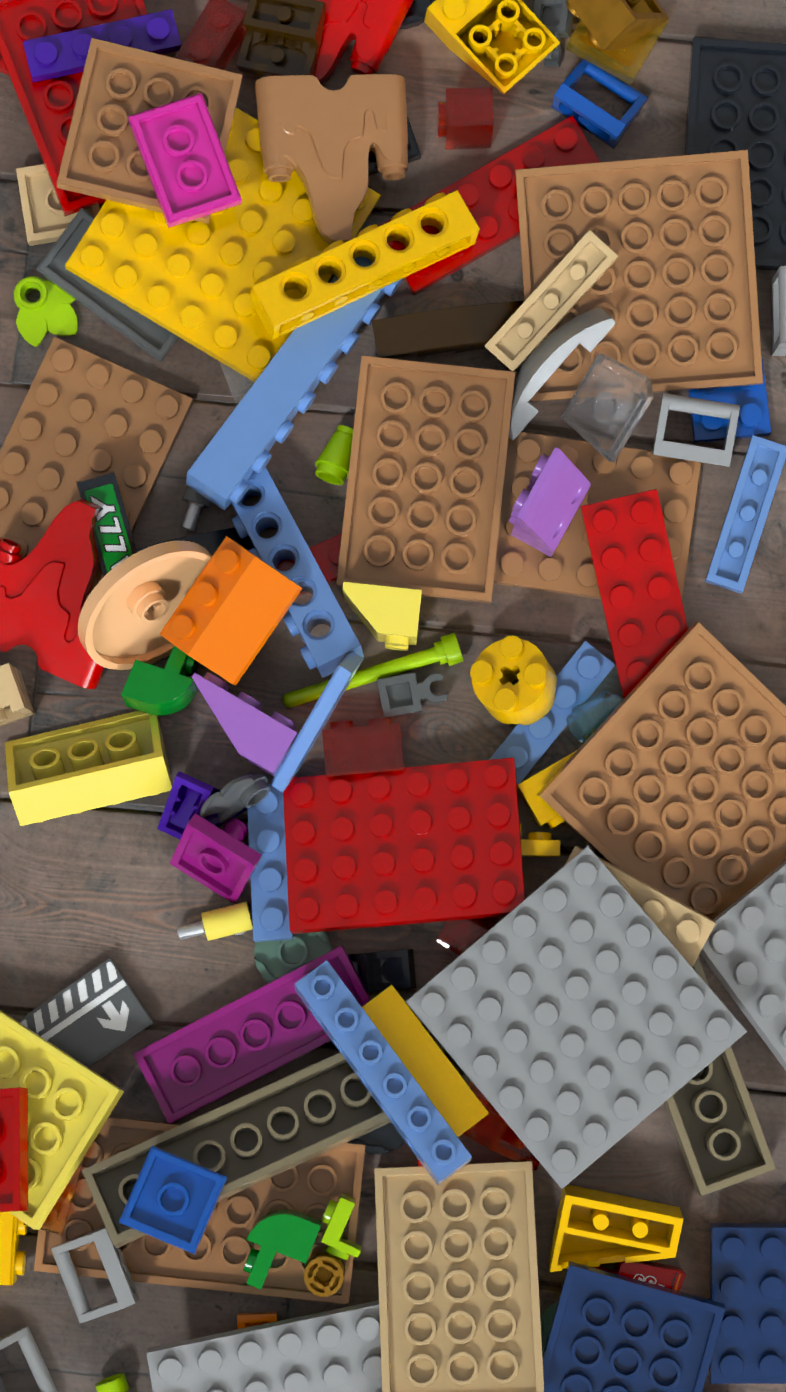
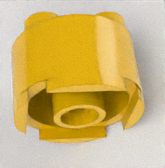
M507 636L485 648L471 666L470 676L474 692L488 712L499 722L508 725H529L543 718L551 710L556 698L557 677L543 653L531 642L520 639L517 636ZM514 680H519L517 684H512Z

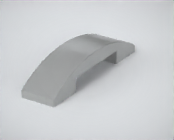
M599 307L568 321L548 336L524 362L514 381L509 437L512 440L519 435L539 412L530 399L580 343L591 352L616 324L604 309Z

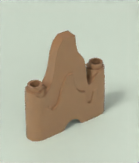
M396 74L351 75L344 87L334 91L323 87L318 78L313 75L267 76L258 79L255 82L259 138L263 170L268 175V180L277 183L286 182L291 179V173L295 171L304 184L313 219L321 238L329 245L339 240H343L344 243L352 240L353 219L367 193L369 152L374 153L378 171L382 173V177L385 180L403 179L405 171L408 170L406 79Z

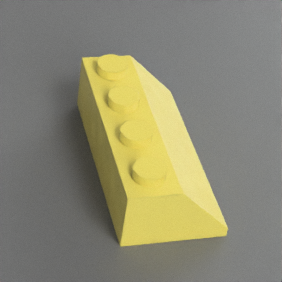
M134 711L5 742L8 792L20 826L40 823L70 814H78L108 805H116L146 796H154L171 791L172 788L169 762L157 715Z

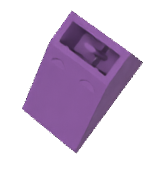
M556 447L550 457L542 454L527 487L531 491L523 488L513 506L509 523L514 525L511 536L550 557L554 554L591 486V483Z
M206 672L204 677L194 673L192 676L193 681L240 756L274 777L298 736V733L294 731L296 728L295 723L274 711L271 717L261 712L263 708L260 705L261 703L243 692H240L238 697L227 692L229 689L227 683L209 672Z

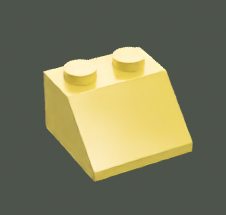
M343 582L345 602L378 642H385L386 649L408 651V645H416L422 590Z

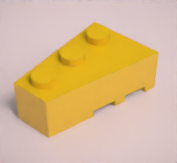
M568 1184L562 1189L548 1257L549 1271H562V1269L567 1268L569 1261L590 1267H599L600 1264L623 1261L625 1263L676 1258L684 1219L680 1207Z

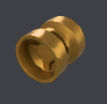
M327 1251L318 1252L307 1262L304 1282L308 1290L314 1295L326 1297L335 1294L341 1288L344 1280V1265L339 1257Z

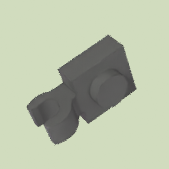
M535 0L533 13L560 42V38H571L574 15L566 6L567 0ZM558 45L543 59L545 60V67H560L562 61L561 45Z

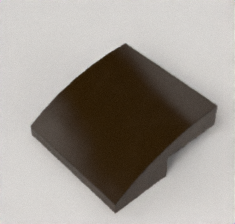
M249 0L243 20L246 32L236 64L239 71L266 77L287 75L314 76L324 27L325 2L316 0Z

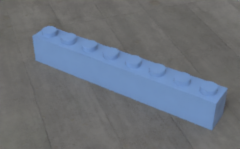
M357 257L354 259L360 266L372 265L368 258ZM334 276L330 283L336 282L338 278ZM403 278L295 329L188 470L186 485L224 511L232 501L238 504L250 486L246 481L254 471L258 474L263 471L272 457L269 450L276 441L282 444L294 427V424L291 422L298 411L304 414L316 398V394L313 393L320 382L324 384L329 382L338 368V364L335 363L342 352L348 355L360 338V335L357 334L364 323L368 326L372 324L371 320H375L382 308L379 302L385 294L391 297L400 286Z

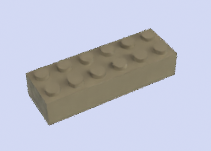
M698 957L693 968L709 986ZM730 1046L664 1102L695 1191L700 1196L776 1169L734 1052Z

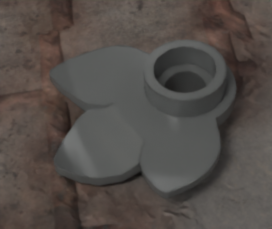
M249 772L230 781L222 787L221 792L211 795L204 802L200 809V816L204 818L208 815L219 813L218 821L222 824L240 812L244 807L250 808L255 806L270 792V787L267 784L268 778L264 773L254 774Z

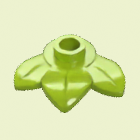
M28 276L18 282L14 289V301L20 309L16 325L24 340L30 345L38 347L47 332L57 336H71L78 332V318L70 305L75 299L51 281H45L37 276ZM33 290L40 292V298L36 302H29L27 300L29 292Z

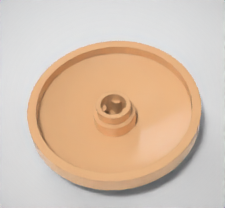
M169 541L145 548L126 558L109 571L89 594L78 620L79 640L93 661L105 668L129 670L132 669L135 659L152 664L169 656L174 645L162 637L160 632L212 558L209 551L194 542Z

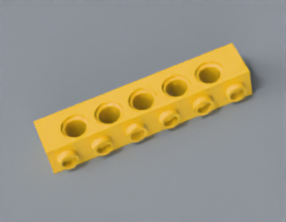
M458 190L448 195L438 193L429 198L424 206L416 210L404 209L395 214L391 221L378 227L377 224H373L364 228L352 240L345 243L343 240L333 242L320 255L311 259L308 256L297 259L289 266L288 270L277 275L271 272L261 276L251 288L250 302L271 340H274L474 245L480 228ZM431 225L436 227L440 233L428 234L422 227ZM399 241L405 245L406 249L394 250L388 243ZM365 257L372 262V265L363 267L358 265L354 259ZM323 273H331L334 274L338 278V280L333 283H328L323 281L320 278V275ZM289 289H297L304 296L300 299H292L285 292Z

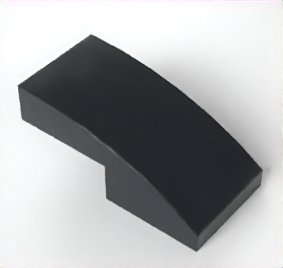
M413 949L348 954L367 992L384 991L391 985L396 990L416 988Z

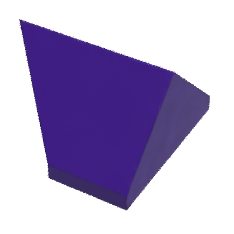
M178 771L157 829L181 839L193 815L196 813L200 816V809L204 802L211 795L221 792V790ZM244 807L240 812H238L236 815H234V816L231 817V818L236 817L237 815L243 813L244 811H246V810H248V809H247L246 807ZM219 813L204 817L205 820L216 827L222 825L218 821Z

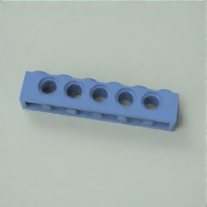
M265 467L260 474L254 471L246 481L250 486L238 504L233 501L230 503L237 515L231 518L232 523L241 539L248 536L254 547L249 551L274 569L283 560L290 559L295 561V565L288 571L276 570L303 588L301 592H310L313 596L305 604L293 602L287 611L288 613L283 616V620L292 637L299 634L305 646L299 650L309 670L317 667L321 677L324 678L335 672L337 666L348 653L354 652L363 658L361 645L267 468ZM249 496L261 497L260 501L254 506L243 505L244 500ZM273 527L278 529L277 534L272 538L265 539L260 537V533L266 528ZM325 624L330 627L329 632L325 636L315 637L311 635L312 629L317 625Z
M326 960L294 984L295 992L435 1183L439 1185L470 1162L472 1158L470 1153L329 962Z

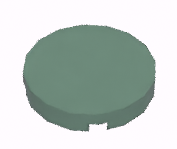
M322 931L293 934V940L255 942L254 958L256 967L264 980L271 982L331 951L330 940L326 932Z

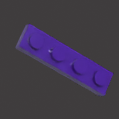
M172 9L23 41L33 83L83 72L91 38L160 55L181 51V41Z

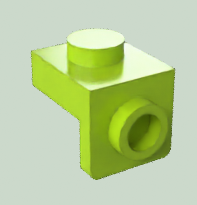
M341 1193L337 1202L330 1199L321 1222L327 1224L321 1242L328 1245L326 1248L327 1252L341 1259L348 1260L349 1255L358 1258L361 1252V1245L341 1237L356 1199Z

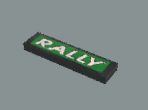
M114 471L76 481L81 499L100 506L95 524L94 538L103 577L116 565L136 553L135 543Z

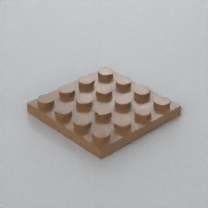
M91 38L59 171L57 188L162 213L129 125L128 116L202 93L225 154L243 75ZM211 214L194 219L193 221L209 224Z

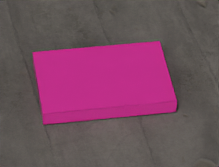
M202 93L128 116L129 125L168 228L241 204L240 193Z

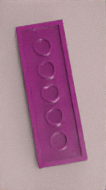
M343 945L133 1053L168 1124L331 1041L295 992L294 984L327 960L362 1007L368 1003L371 998Z

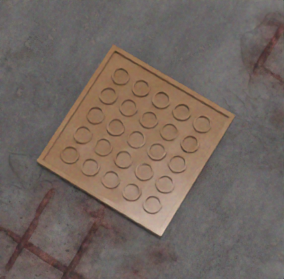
M748 150L515 170L524 300L534 292L589 230L618 255L617 260L548 336L573 318L599 307L604 309L616 324L591 352L579 343L531 398L532 402L763 384Z
M694 622L537 795L610 864L713 920L786 861V706L699 622Z

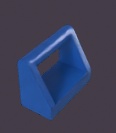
M585 56L554 94L552 108L567 118L573 115L580 127L614 149L646 104L648 97ZM584 74L632 105L620 121L573 90Z

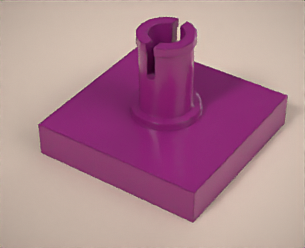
M195 813L188 822L169 864L233 904H236L262 855L242 843V840L248 834V828L242 821L230 818L221 830Z

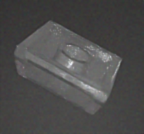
M599 353L561 418L609 462H615L653 399L651 378Z

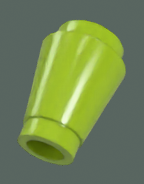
M338 425L336 431L315 461V466L317 467L315 475L321 480L333 485H343L345 479H348L353 437L352 428Z

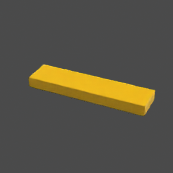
M393 985L362 1006L363 1010L457 1137L461 1136L489 1114Z

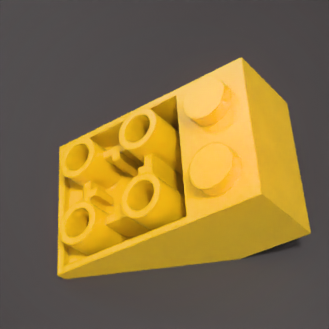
M436 0L427 8L424 22L448 49L503 94L510 90L560 45L558 39L522 0Z

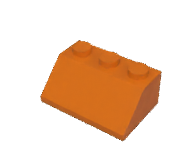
M226 536L168 620L160 635L185 654L236 686L303 588Z

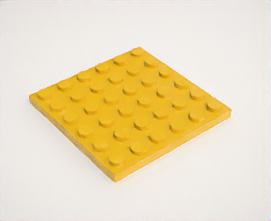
M235 108L225 156L242 199L240 205L212 213L209 224L191 220L168 228L163 213L106 200L65 264V267L68 271L255 382L293 331L271 340L250 302L252 286L258 278L267 273L273 272L277 275L288 270L289 266L299 258L308 256L311 259L322 254L329 244L319 234L304 184L297 173L293 171L291 179L286 182L277 183L268 180V175L263 170L258 120ZM367 187L365 199L353 219L352 239L357 237L381 196L369 187ZM323 273L320 275V278L329 283L334 274ZM289 289L285 292L292 299H300L304 296L297 289Z

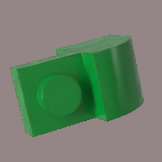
M175 645L165 669L135 659L121 693L126 706L157 716L174 714L184 709L191 703L198 692L193 679L187 676H193L199 662L185 654Z
M277 1210L259 1219L252 1227L246 1239L261 1245L260 1250L251 1249L243 1271L250 1273L246 1284L262 1289L276 1252L306 1264L322 1222L293 1210Z

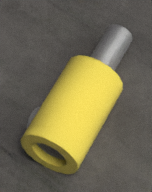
M246 901L201 913L202 921L177 927L180 940L206 934L208 941L234 934L242 935L249 930H253V921Z

